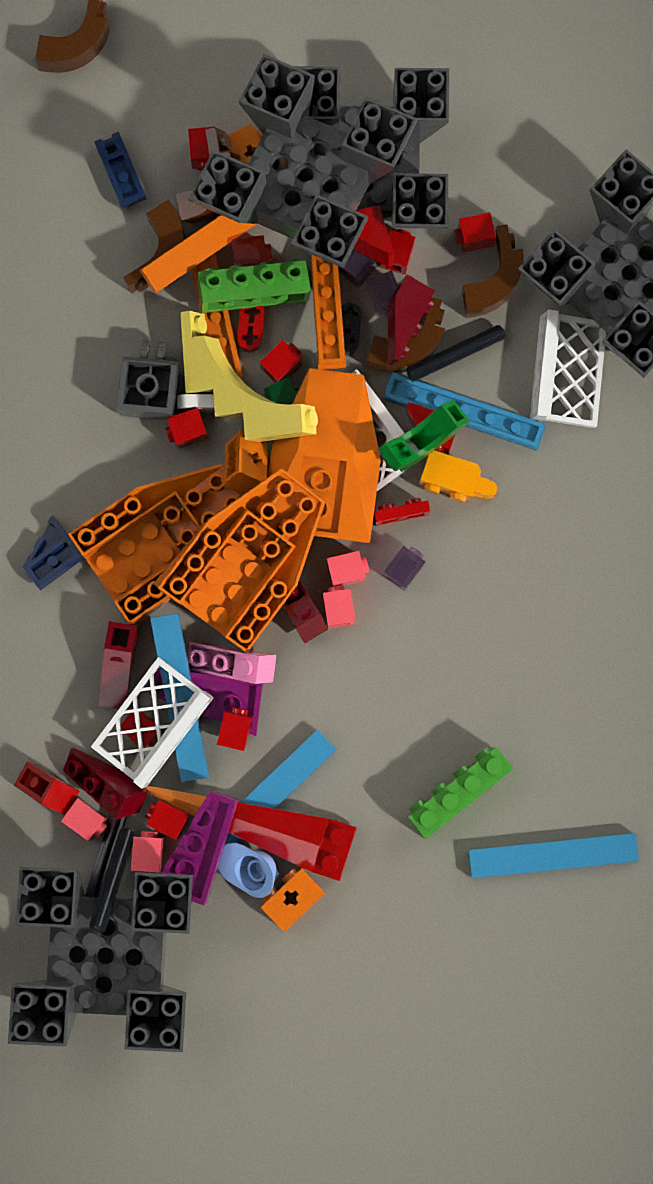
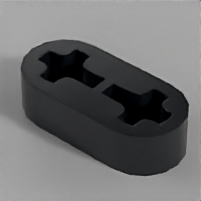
M345 303L341 306L342 315H346L348 310H351L353 315L357 316V318H352L351 326H346V317L342 316L344 339L345 332H350V341L354 342V344L349 345V348H345V356L354 354L359 346L362 312L360 307L354 303Z

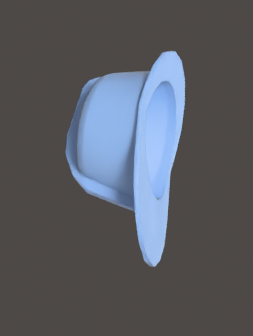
M228 843L224 846L218 865V870L228 882L255 898H263L269 895L273 889L274 880L279 875L273 858L263 851H253L238 843Z

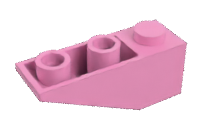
M189 642L187 657L189 670L254 684L273 682L276 663L275 654L249 650L246 653L241 648Z

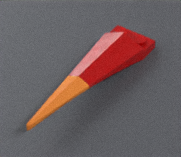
M153 786L145 787L149 790L148 794L193 816L196 815L207 797ZM238 802L229 833L312 873L341 881L357 827L330 818Z

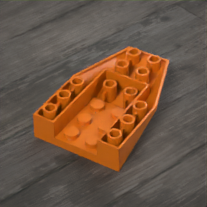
M309 368L293 404L315 406V412L318 417L316 434L275 440L271 449L268 477L282 468L325 501L314 536L370 543L381 460L365 377L360 374Z
M221 464L137 487L68 533L73 543L114 600V603L128 624L138 625L172 599L158 589L154 582L210 517L242 496V494L223 486L224 468Z
M280 468L210 517L154 582V585L247 653L297 587L325 501Z

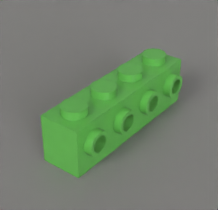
M289 259L283 263L275 264L261 262L256 266L234 265L228 269L207 268L198 272L197 285L202 313L252 308L262 305L270 306L307 302L311 291L306 260Z
M485 747L474 756L477 760L470 767L466 764L461 766L453 773L454 780L447 785L444 781L431 790L433 796L424 802L421 798L409 808L412 813L407 817L424 839H427L514 769L497 747L491 750Z

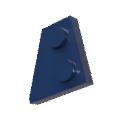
M54 515L48 520L49 526L42 538H38L34 546V552L28 556L23 565L25 571L40 590L84 559Z

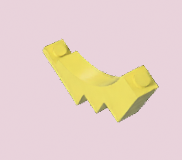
M193 311L181 312L185 391L187 394H214L215 416L228 419L243 417L245 440L263 442L316 434L318 417L315 412V406L278 404L254 392L239 378L230 366L223 353L219 339L206 336L207 323L205 314Z

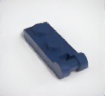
M118 131L111 134V138L103 141L98 139L94 143L123 209L147 198ZM117 148V152L108 155V150Z

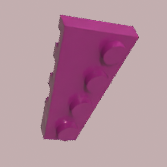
M160 668L154 673L155 686L163 685ZM190 671L192 683L214 697L201 714L202 716L222 722L226 709L231 710L232 706L245 708L248 710L247 714L253 715L249 734L257 736L263 683L254 684ZM164 688L155 689L156 697L166 701Z
M211 790L193 818L190 827L178 843L179 845L162 871V874L193 875L192 901L203 906L208 902L239 800L215 790Z

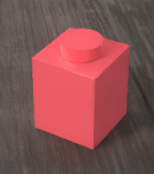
M359 551L327 558L333 587L363 582L366 578L365 574L369 573L366 557L361 558Z
M344 586L328 588V592L323 593L328 628L355 625L351 590H345Z
M77 798L61 820V822L87 841H92L94 837L98 840L108 827L104 824L108 817L82 798Z
M141 831V836L133 837L131 871L162 872L164 838H157L158 832Z

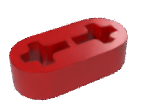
M263 305L255 306L256 312L260 313V315H255L254 323H249V314L245 313L249 312L251 308L240 309L237 337L240 348L245 352H255L261 347L265 319ZM249 329H253V337L257 339V341H252V345H247L246 340H242L248 337Z

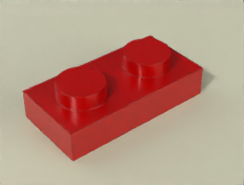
M414 498L405 501V505L395 507L394 503L381 505L378 507V511H374L375 525L379 526L428 516L430 513L428 500L421 501V498Z

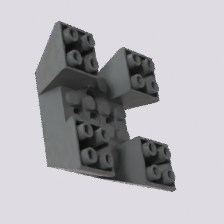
M263 54L239 100V105L263 134L248 164H245L213 150L188 200L238 223L259 224L292 238L291 246L344 268L368 220V216L356 210L368 186L394 169L417 123V118L365 97L347 133L308 117L315 80L313 74ZM316 155H322V157L313 158ZM279 168H286L282 171H276ZM303 179H311L307 182H301ZM330 189L337 190V191L332 192V193H327V192H326L327 190H330ZM292 202H298V203H299L298 205H295V206H289V204L292 203Z
M294 66L315 76L308 117L347 133L361 106H340V67ZM395 68L393 107L391 108L417 118V123L397 161L398 166L368 186L371 191L364 194L357 210L379 205L384 221H391L392 228L448 229V174L419 173L420 143L449 123V68ZM316 155L313 158H319L322 155ZM303 179L301 182H307L311 179ZM330 189V190H327L326 192H327V193H332V192H335V191H337V190ZM292 202V203L289 204V206H295V205H298L299 203H298V202Z
M626 149L589 190L600 225L577 248L558 231L553 229L517 271L557 305L562 306L570 303L586 318L594 320L600 326L599 328L606 331L607 336L602 340V343L644 378L653 368V298H647L642 293L643 290H648L653 294V222L646 217L653 206V171ZM643 253L648 255L650 261H645L641 259L639 254ZM601 256L610 257L612 259V263L604 262L601 259ZM622 273L630 274L633 280H625L622 277ZM604 293H612L616 300H608Z
M20 867L16 925L50 927L47 980L12 984L8 1044L66 1047L76 1014L85 1013L125 1015L124 1050L183 1052L186 992L164 985L166 933L190 934L193 875L135 872L133 898L116 897L109 918L114 921L116 929L113 934H108L106 932L95 933L89 929L98 897L85 896L78 869ZM75 946H80L85 950L86 956L83 961H78L74 958L73 949ZM107 947L113 951L114 959L112 962H105L101 958L102 948ZM131 949H138L141 952V963L135 964L130 961L129 951ZM106 976L112 981L111 990L105 991L99 986L100 977Z

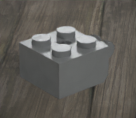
M142 340L140 358L123 356L117 410L120 416L167 420V418L175 416L180 367L178 361L165 360L166 342H159L156 360L148 359L150 344L148 340ZM149 384H152L154 389L151 392L143 390L147 389Z

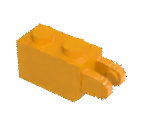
M433 451L428 455L419 484L424 486L423 490L436 495L443 492L449 494L450 499L460 503H465L466 500L471 501L473 496L492 500L496 492H498V487L493 481L479 477L481 470L478 464L438 451Z

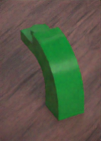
M451 400L440 405L425 420L407 433L384 443L378 451L382 454L385 463L394 472L398 470L402 472L447 442L465 427L470 420L455 400Z

